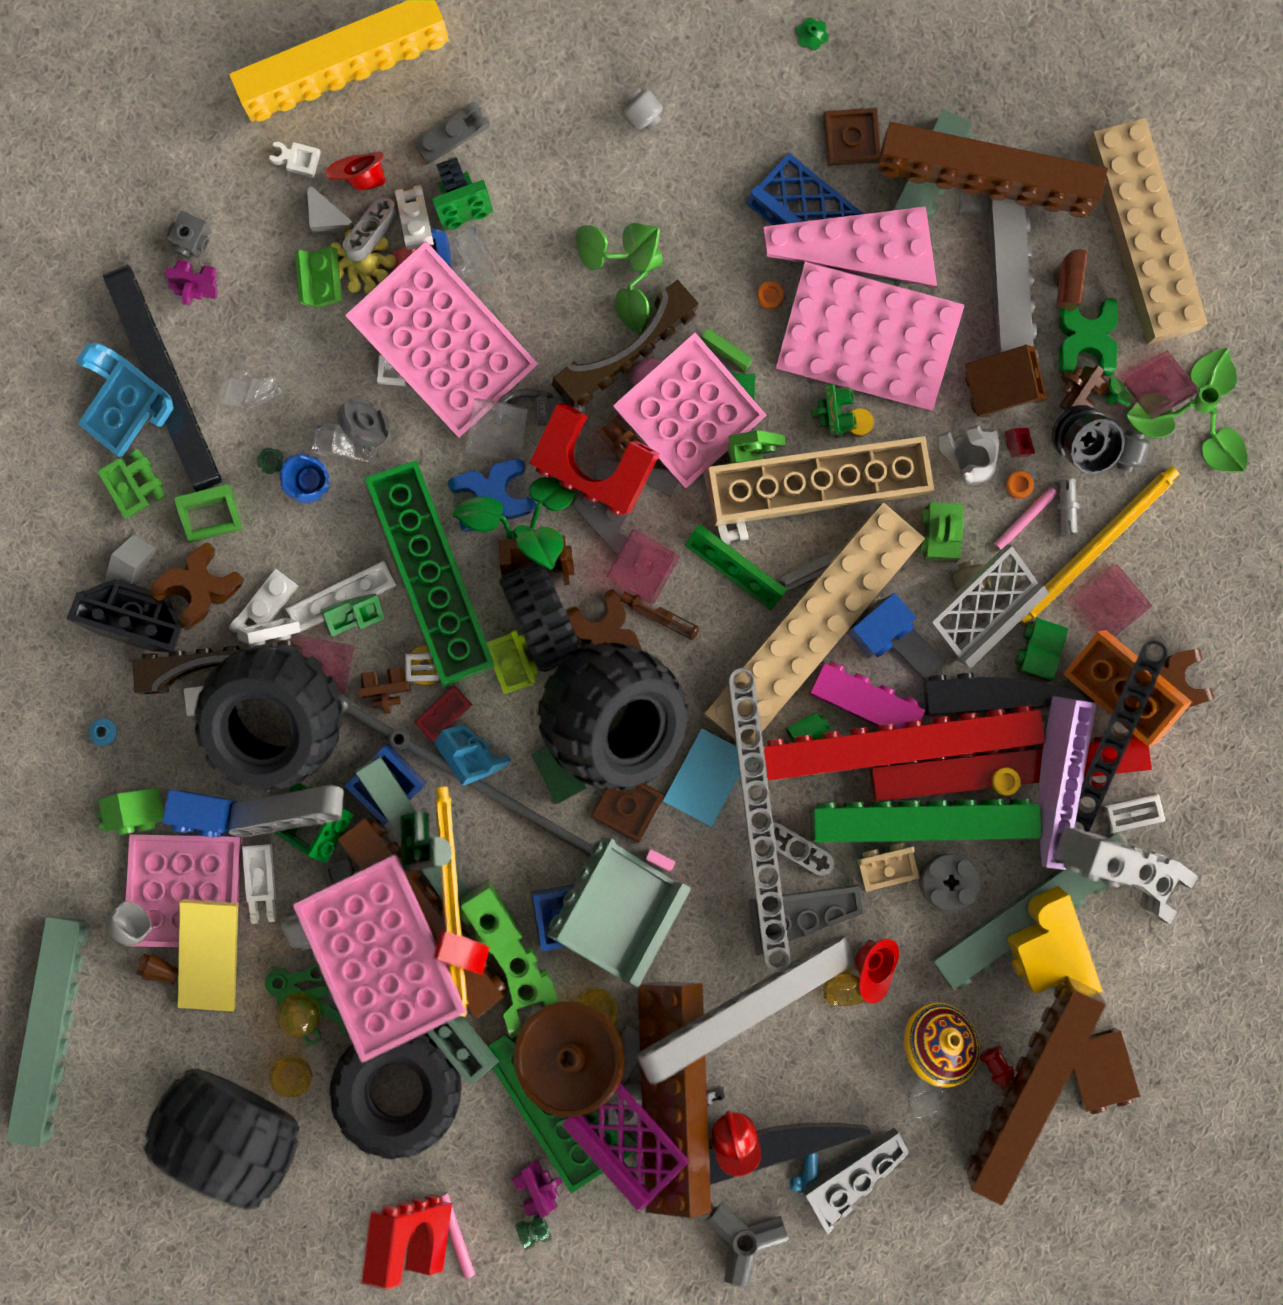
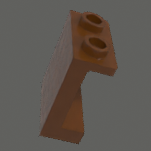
M1023 345L965 363L966 372L964 373V378L972 393L970 404L973 412L978 417L987 418L999 411L1030 402L1039 403L1047 400L1036 349L1033 346Z
M563 535V549L553 569L546 568L548 573L563 572L564 585H570L569 575H574L572 545L566 546L565 535ZM516 539L498 540L501 576L533 562V560L519 550L516 545Z
M1113 1028L1092 1034L1073 1069L1082 1101L1080 1102L1081 1109L1086 1112L1090 1111V1114H1098L1106 1111V1106L1117 1104L1118 1107L1132 1104L1134 1098L1141 1096L1122 1032Z

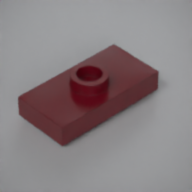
M453 684L414 723L434 742L442 730L449 728L473 704Z

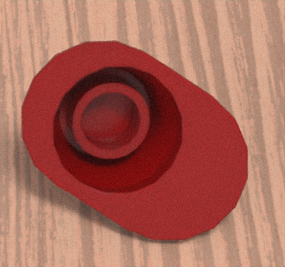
M376 151L369 154L348 156L332 163L326 169L325 174L327 178L332 180L345 179L355 190H371L383 186L386 182L380 163L384 155L382 152Z
M882 939L878 942L868 940L856 954L855 966L860 975V995L869 1004L880 1002L890 988L894 970L899 959V947L892 939Z
M727 1110L725 1115L720 1117L712 1128V1141L716 1159L720 1168L727 1174L735 1177L745 1176L755 1170L761 1159V1148L756 1127L752 1119L747 1115L732 1113L730 1110Z

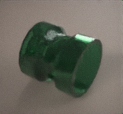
M539 1214L534 1215L532 1220L528 1222L521 1221L515 1224L521 1244L526 1251L533 1248L535 1243L540 1241L545 1243L552 1240L545 1217L540 1218Z

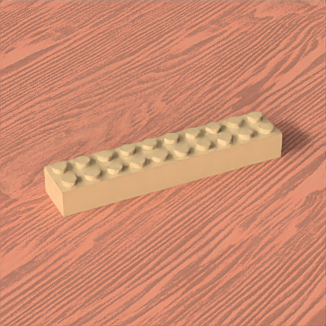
M884 502L877 505L831 562L822 570L741 666L748 669L755 679L761 732L925 539ZM738 673L733 679L734 685L738 688L745 687L749 681L746 673ZM727 683L702 713L735 740ZM741 701L737 706V712L740 715H748L752 710V704L749 701ZM745 729L741 733V741L751 743L755 739L756 733L753 729Z

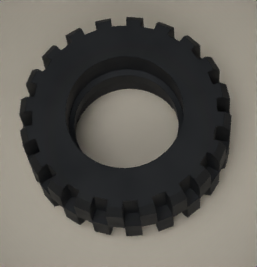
M533 561L502 575L499 580L500 585L539 671L547 672L559 667V663L569 654L572 656L579 652L581 648L580 643L546 568Z

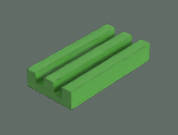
M706 329L701 337L706 346L746 372L751 365L752 357L712 330Z

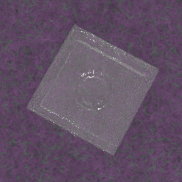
M474 398L465 452L507 460L519 459L528 407Z

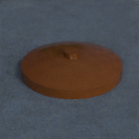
M564 1001L547 1005L535 1012L526 1021L518 1035L514 1051L516 1076L526 1096L537 1107L549 1114L560 1117H577L591 1113L603 1106L613 1096L620 1084L624 1070V1049L621 1038L609 1018L589 1004L577 1001Z

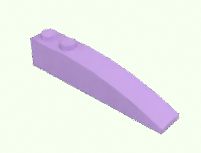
M1056 696L1052 697L1042 752L1039 782L1041 812L1040 848L1043 867L1067 870L1063 867L1064 862L1054 858L1064 826L1072 828L1075 826L1096 703Z

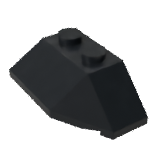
M117 579L76 593L67 616V620L100 636L153 652L173 653L183 628L169 597L162 601L156 600L150 594L149 589Z

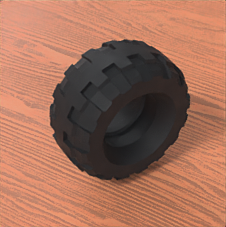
M427 1032L365 1062H361L352 1043L338 1060L330 1081L331 1112L341 1129L340 1132L348 1141L350 1140L358 1146L359 1150L369 1155L380 1156L383 1159L408 1158L432 1147L450 1128L460 1105L461 1077L458 1070ZM390 1064L406 1065L414 1070L421 1079L423 1096L419 1106L413 1112L404 1116H391L380 1110L373 1101L371 1083L375 1074L384 1066Z

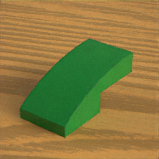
M376 593L348 599L320 610L328 634L331 637L356 626L361 630L385 619Z

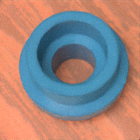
M97 719L89 727V737L97 745L106 746L116 739L117 727L109 719ZM101 727L106 728V735L100 737L98 734V730Z

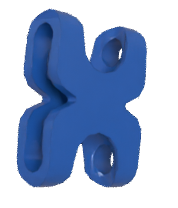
M521 459L495 464L490 469L488 479H485L480 472L470 471L452 477L447 482L449 489L453 493L472 492L477 497L486 496L498 500L503 505L501 515L509 520L534 513L536 508V502L532 498L513 499L506 493V486L509 480L522 475L525 471V463ZM459 521V526L462 531H473L472 529L465 526L461 521Z

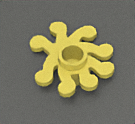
M352 229L346 231L345 238L352 231ZM382 237L371 253L361 261H350L346 257L344 248H342L340 243L334 242L331 244V247L337 248L338 257H344L338 262L340 279L343 278V269L348 268L350 282L347 287L351 293L359 292L361 289V283L358 279L359 274L365 283L364 291L366 294H369L377 287L376 283L371 279L372 276L377 277L379 283L389 276L387 271L378 269L379 265L382 264L388 269L396 265L397 260L395 256L387 255L385 257L379 253H372L373 251L382 252L388 248L389 243L385 237Z

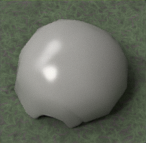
M124 901L110 913L106 921L109 934L116 942L124 946L139 944L152 929L150 917L145 910L136 903Z

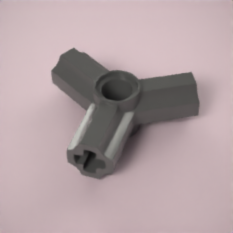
M721 1202L705 1220L731 1245L724 1282L731 1285L748 1287L756 1251L789 1241L781 1216L747 1226ZM749 1235L752 1237V1243L747 1247H741L737 1243L739 1237Z

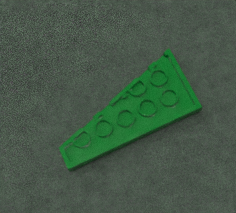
M504 1034L487 1045L499 1060L492 1069L572 1194L603 1174V1171L562 1126V1123L568 1117L549 1114L537 1107L526 1096L519 1084L515 1071L514 1051L516 1042ZM598 1109L584 1115L590 1123L599 1124ZM605 1116V1124H609L608 1117ZM605 1129V1140L609 1145H618L617 1129ZM624 1131V1146L638 1147V1142ZM624 1150V1159H626L636 1151Z

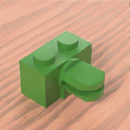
M930 502L927 505V509L922 510L921 525L926 526L925 536H923L925 539L920 544V553H924V560L957 562L961 559L963 504Z
M159 788L121 793L98 799L101 812L95 813L96 819H102L103 823L97 824L98 830L104 829L105 832L117 831L118 835L135 832L134 827H138V832L155 829L154 823L161 822L164 818Z

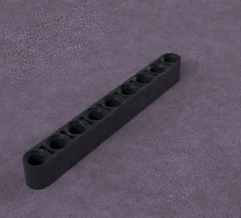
M127 264L103 274L105 284L143 373L172 398L174 409L165 421V424L195 492L222 483L220 473L210 450H207L209 447L191 405L187 400L188 398L179 377L176 376L177 373L168 352H165L167 349L149 307L145 303L146 300L137 279H134L136 277L133 270Z
M1151 636L1144 642L1083 780L1075 822H1080L1084 826L1083 831L1089 832L1167 658L1169 646L1167 641L1160 636ZM1152 644L1159 645L1163 649V654L1159 657H1153L1147 652V647ZM1140 670H1145L1150 673L1152 679L1146 683L1140 682L1136 678V673ZM1128 696H1135L1140 701V705L1136 708H1130L1126 705L1124 699ZM1119 721L1124 722L1129 730L1126 733H1119L1114 729L1113 724ZM1113 747L1118 755L1115 758H1108L1103 754L1102 749ZM1094 772H1101L1105 775L1106 781L1097 783L1093 780L1092 774ZM1083 797H1090L1094 800L1095 806L1085 807L1081 803V799Z

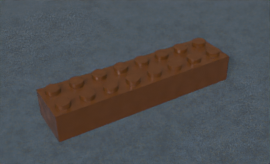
M889 122L877 166V172H882L884 176L889 178L901 176L909 178L911 182L917 184L929 182L936 184L941 189H951L953 187L962 189L964 193L969 195L986 194L993 200H1014L1021 206H1032L1033 204L1042 206L1044 210L1049 212H1058L1059 210L1070 212L1071 216L1078 218L1090 216L1102 200L1108 171L1107 167Z
M365 818L338 839L362 871L393 855L398 857L402 866L401 846L396 841H389L386 837L388 830L379 820ZM419 870L404 872L437 944L441 930L446 931L444 908L442 909L436 901L439 896L430 885H423L419 879L422 877ZM462 929L461 936L472 940L469 934ZM486 959L482 975L463 969L466 1000H468L466 1006L476 1019L507 994L505 991V987H507L506 982L498 973L493 975L488 969L490 964L488 959Z
M1069 976L1066 977L1064 983L1061 981L1058 983L1053 996L1055 1000L1052 1006L1046 1007L1041 1017V1022L1043 1023L1039 1031H1034L1028 1042L1030 1049L1026 1057H1020L1015 1068L1017 1074L1013 1082L1008 1081L1004 1088L1003 1096L1005 1098L1000 1106L996 1105L990 1117L992 1123L988 1131H982L978 1139L979 1148L975 1155H970L965 1165L971 1191L1001 1206L1005 1203L1106 1007V1003L1098 990Z
M660 981L639 985L640 1052L704 1015L703 983ZM705 1055L666 1079L653 1084L649 1083L641 1066L642 1108L690 1161L646 1206V1213L693 1218L710 1213L711 1194ZM643 1131V1147L657 1148V1137L652 1131ZM644 1152V1168H657V1152ZM662 1153V1169H674L679 1164V1161L672 1153ZM644 1172L645 1186L652 1191L657 1186V1173ZM662 1173V1180H663L668 1174H663V1173Z

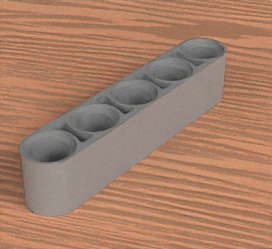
M321 786L234 803L231 805L228 832L234 836L249 837L340 820L344 791L336 786Z

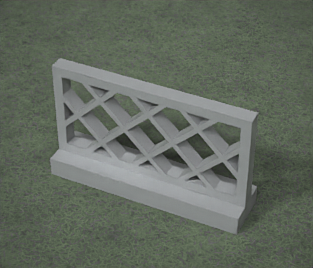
M1007 544L928 620L952 650L951 654L954 658L971 669L1049 592L1043 585L1037 582L1015 549ZM1010 556L1012 558L1010 570H1001L1002 561ZM1016 575H1024L1027 580L1018 589H1014ZM987 576H992L991 588L981 589L982 581ZM1000 576H1009L1007 589H998ZM997 594H1006L1005 601L999 607L994 608ZM967 595H973L971 608H961L962 600ZM980 595H989L987 608H978ZM977 613H986L985 620L979 626H975ZM947 614H953L951 627H942L939 622ZM960 614H969L967 627H958ZM957 632H966V638L957 646L955 644Z

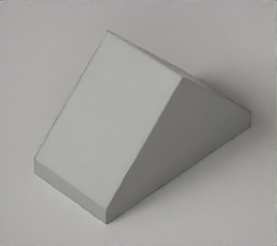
M312 186L309 187L307 190L309 227L314 235L346 233L347 230L354 228L352 221Z
M132 535L111 554L105 582L117 579L135 585L157 548Z

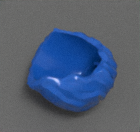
M298 453L290 456L282 463L280 485L285 494L294 501L310 504L321 499L322 495L328 492L330 488L329 474L327 468L318 458Z

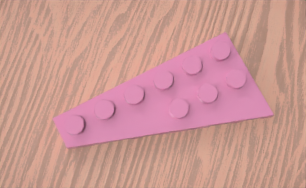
M926 206L763 227L767 257L798 263L806 261L860 275L900 280L902 283H915L933 289L937 287Z

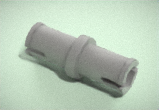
M1069 478V490L1066 489V479H1061L1058 481L1060 503L1057 504V511L1060 512V535L1068 536V524H1070V535L1078 534L1077 511L1079 510V503H1076V479Z

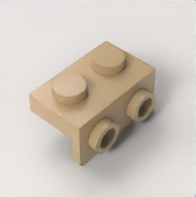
M902 842L890 845V851L879 853V849L862 852L863 858L857 859L865 892L920 879L913 854L915 852L914 846L906 847V843Z

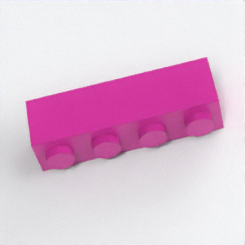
M832 661L829 665L826 663L822 665L809 695L875 726L894 724L895 729L905 728V722L921 720L925 712L924 709L919 707L920 702L907 696L904 700L894 696L896 691L884 685H880L877 688L869 684L871 681L869 678L858 673L855 676L849 675L844 672L846 669L844 666Z

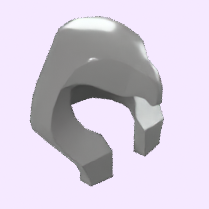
M979 425L970 426L966 430L967 434L954 439L950 431L940 434L939 449L955 468L965 485H978L993 477L999 451V438L995 429L981 430Z

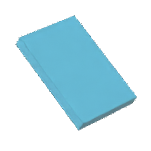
M702 728L663 801L712 827L740 775L736 746Z

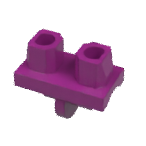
M177 260L173 268L167 267L165 276L168 278V288L174 291V295L182 296V303L184 305H190L193 299L201 300L202 297L217 298V273L214 267L204 265L199 274L192 273V265L187 261Z
M538 1160L529 1163L512 1178L514 1186L518 1191L528 1188L531 1194L530 1198L523 1201V1207L527 1216L539 1214L540 1218H543L558 1207L555 1198L559 1197L556 1187L562 1183L560 1177L552 1179L549 1170L543 1172Z

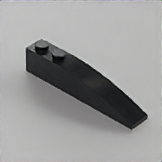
M974 673L957 674V679L948 680L946 675L930 676V681L923 682L926 715L998 709L1008 710L1031 705L1032 708L1050 707L1053 696L1090 703L1095 702L1087 694L1061 686L1015 678H974Z
M801 1123L756 1130L761 1148V1159L754 1171L871 1135L870 1129L867 1125L847 1123ZM709 1139L710 1185L735 1178V1176L727 1174L720 1168L716 1159L713 1141Z

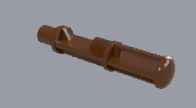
M624 591L620 598V601L629 605L631 610L681 634L689 640H693L699 632L698 625L675 615L671 611L662 607L653 610L643 605L639 595L633 596ZM673 615L693 625V629L673 620ZM669 623L689 632V637L669 627Z

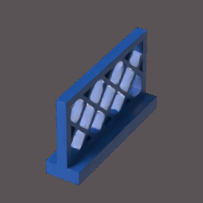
M790 153L781 160L759 186L757 185L750 192L746 203L772 226L808 221L807 218L826 219L828 217L864 214ZM789 163L797 169L798 177L784 178L783 168ZM803 183H814L818 187V194L805 195ZM769 184H780L781 196H771L764 189ZM785 184H799L800 195H786ZM819 200L820 212H807L805 201ZM824 200H835L838 203L839 211L825 212ZM787 201H801L802 213H792L787 208Z

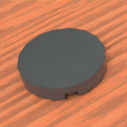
M350 398L341 405L337 413L338 422L342 430L351 440L365 447L379 446L385 441L390 432L389 423L384 413L380 409L377 412L373 408L374 404L368 400Z

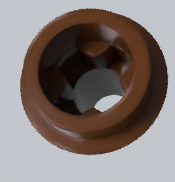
M153 953L151 955L143 954L136 971V975L141 976L142 980L164 982L172 985L175 984L179 974L178 968H175Z

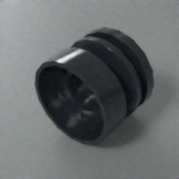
M1078 405L1065 410L1057 418L1052 429L1051 440L1054 449L1077 469L1088 474H1100L1111 469L1119 461L1124 451L1125 438L1122 429L1113 420L1087 405Z

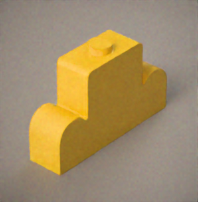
M1059 886L1036 895L1029 902L1028 913L1037 923L1008 937V943L1014 957L1011 963L1016 974L1021 976L1022 982L1035 994L1053 986L1056 988L1060 981L1064 983L1067 976L1098 990L1099 993L1103 992L1070 895Z

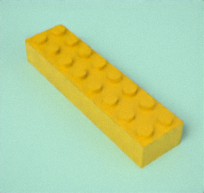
M407 0L239 69L229 75L251 122L255 120L260 122L267 120L271 117L272 113L279 110L288 111L293 109L298 102L315 100L321 96V93L327 90L336 91L342 89L349 81L354 79L357 81L364 80L370 76L371 72L378 69L388 70L395 65V62L403 59L412 60L418 57L420 52L429 48L430 50L439 49L449 40L444 19L435 0Z

